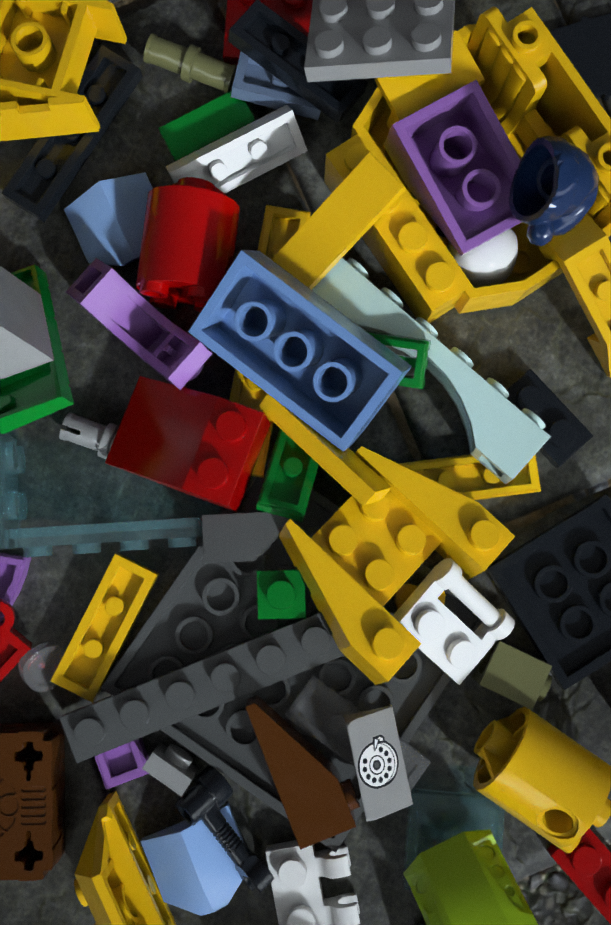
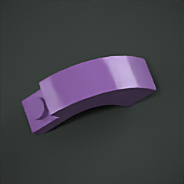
M97 258L66 291L72 299L164 379L180 390L187 382L195 379L200 374L204 363L212 355L200 341L167 319L133 289L113 268Z

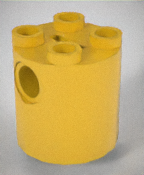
M522 707L509 717L497 721L493 720L480 734L474 747V753L481 757L474 773V788L565 853H571L577 847L581 837L592 824L599 828L611 816V800L607 798L611 788V765L530 709Z

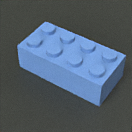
M256 250L240 251L188 331L342 452L357 441L412 367L261 251Z

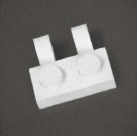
M297 840L267 845L265 853L268 869L274 877L271 886L279 925L360 924V908L357 893H345L324 899L320 877L336 879L351 875L348 845L340 846L336 853L330 848L315 851L314 844L300 850Z

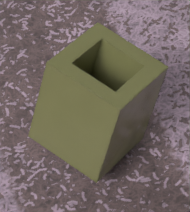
M497 640L479 661L471 678L479 685L533 710L536 701L541 702L550 689L552 676L549 673L552 666L501 640Z

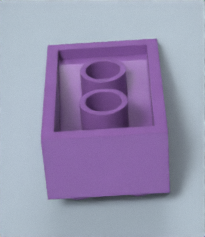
M477 80L392 124L383 144L405 185L461 256L522 223L512 215L509 207L511 184L521 160Z

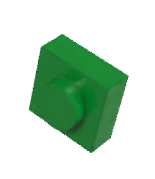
M299 570L257 571L258 619L306 618L305 581Z

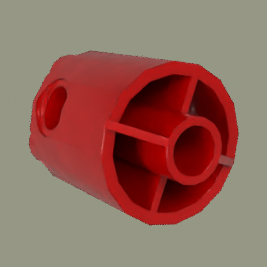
M195 177L180 178L178 182L172 185L155 187L148 192L136 289L142 295L150 297L149 303L152 306L162 309H176L177 303L194 305L196 311L201 312L233 263L240 206L236 201L225 195L213 183Z

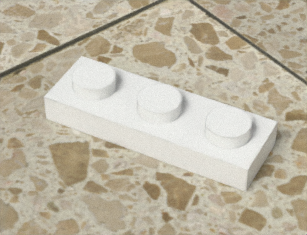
M285 105L166 166V169L173 184L178 182L180 178H201L213 183L214 186L225 194L308 150L293 110L288 105Z

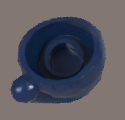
M544 136L533 141L527 148L518 165V169L515 171L509 197V207L512 215L517 220L528 225L526 236L529 242L537 246H544L552 240L553 236L564 235L580 223L595 202L598 192L599 175L588 154L573 143L567 142L566 139L558 136Z

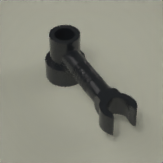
M207 766L193 779L194 786L175 803V806L182 817L194 826L199 820L203 821L234 862L235 869L246 886L251 891L257 888L261 893L274 880V877L258 857L249 851L219 811L220 807L233 795V790L218 770L212 766Z

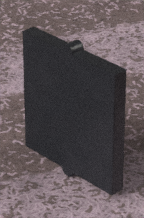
M611 13L591 19L583 16L577 23L550 30V33L596 99L609 100L611 97Z

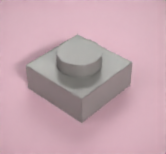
M159 742L142 767L144 771L180 796L183 795L192 782L198 768L191 764L193 758L185 750L174 744H169L167 747Z

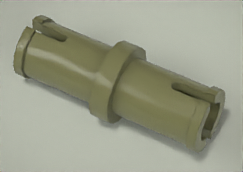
M151 33L146 42L143 56L145 63H151L180 75L181 80L187 83L195 80L222 90L224 93L232 90L237 65H231L201 53V48L191 44L188 48Z

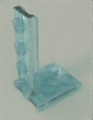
M0 433V549L23 548V557L53 556V546L72 545V554L101 552V543L120 542L121 551L149 549V540L168 539V548L196 546V537L203 536L202 520L196 517L21 528L20 520H26L28 515L27 496L25 492H19L18 474L25 473V451L23 446H17V439L7 433Z

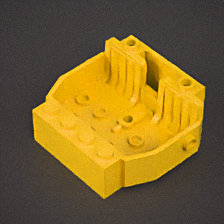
M491 7L479 15L476 24H467L458 30L485 79L480 86L520 160L532 142L544 136L562 137L588 154L599 175V183L595 202L587 214L609 238L611 236L610 117L533 7L509 22L506 21L497 7ZM379 87L376 88L354 122L351 138L326 154L324 182L331 193L369 152L406 188L401 196L371 226L362 238L416 318L421 317L431 323L454 307L461 314L512 306L563 273L557 260L545 259L539 246L529 242L526 236L528 225L522 222L511 228L518 240V256L511 275L503 284L473 287L447 249L448 239L437 233L436 227L438 226L418 200L413 198L411 191L405 185L383 145L389 133L386 123L391 109Z

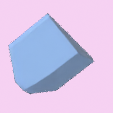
M145 172L98 181L64 209L89 264L97 258L107 265L125 266L140 259L148 192L153 189Z
M229 803L222 805L219 811L225 817L226 822L237 833V836L240 837V840L243 841ZM185 820L141 839L142 847L163 902L200 916L216 912L227 906L242 882L238 871L235 869L234 862L202 820H199L194 826Z

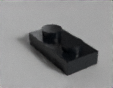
M531 369L526 371L507 389L509 393L507 399L521 411L524 408L531 410L545 423L546 427L543 430L551 437L539 451L555 468L561 467L593 437L591 432Z

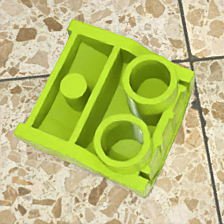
M490 829L463 831L420 853L403 873L426 925H538Z

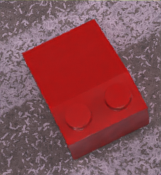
M140 376L105 463L237 512L271 423L264 412L219 396L184 387L180 390L173 384Z

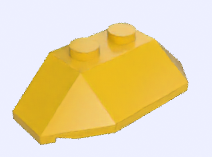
M114 791L106 796L98 808L74 874L76 877L74 888L78 900L84 907L89 906L96 922L94 925H176L167 903L163 902L149 862L118 793Z

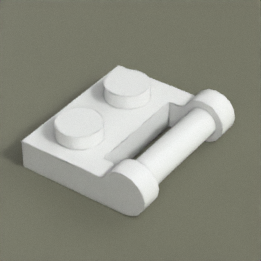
M451 558L440 561L393 615L399 623L422 643L418 649L459 685L495 642L507 637L515 625V620L504 609H496L462 576L461 567ZM449 589L482 621L475 632L471 631L437 599L444 590Z

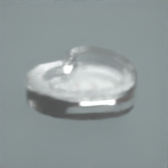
M45 642L30 649L22 656L18 665L23 681L32 690L37 692H47L53 689L56 684L52 683L51 679L65 650L54 642Z

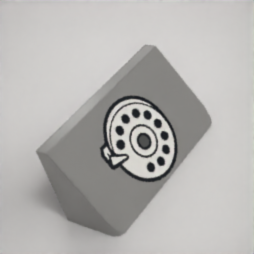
M392 705L344 715L366 822L377 820L413 805Z

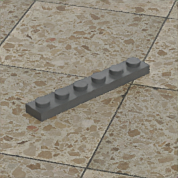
M319 611L306 616V618L299 619L68 712L60 717V721L75 761L79 763L344 656V654L339 650L332 637L333 633L322 612Z

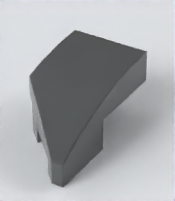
M267 512L202 515L204 563L255 561L260 555H264L269 550L289 518Z

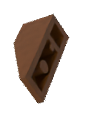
M258 695L248 698L245 708L300 850L355 828L356 822L353 810L361 806L351 779L348 778L341 781L336 766Z

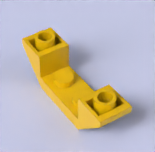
M586 214L581 222L564 235L553 236L550 242L544 246H539L545 259L558 261L595 332L587 337V340L606 376L611 378V242L605 232Z

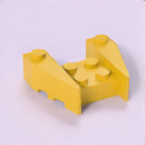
M0 0V142L99 132L101 125L85 95L77 94L94 38L126 44L127 42L126 33L113 3L108 0Z
M361 446L355 454L392 487L383 499L367 505H361L351 496L311 538L289 519L281 530L279 538L294 566H297L318 611L322 612L339 650L377 685L389 682L422 644L383 606L430 554L436 550L444 559L451 558L461 567L462 576L469 580L484 572L513 540L515 535L479 502Z

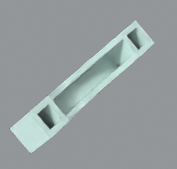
M341 258L312 291L365 331L431 340L427 357V369L444 386L456 405L466 430L470 454L504 484L513 480L551 437L543 430L546 427L545 423L531 410L524 408L521 411L507 399L509 397L508 391L499 382L490 377L484 380L472 369L474 366L472 360L464 352L456 347H452L449 350L436 339L438 332L429 322L421 317H417L414 320L401 309L404 306L403 302L395 293L386 287L379 290L367 279L369 277L368 272L360 263L353 258H348L347 261ZM394 347L405 352L410 357H417L418 350Z

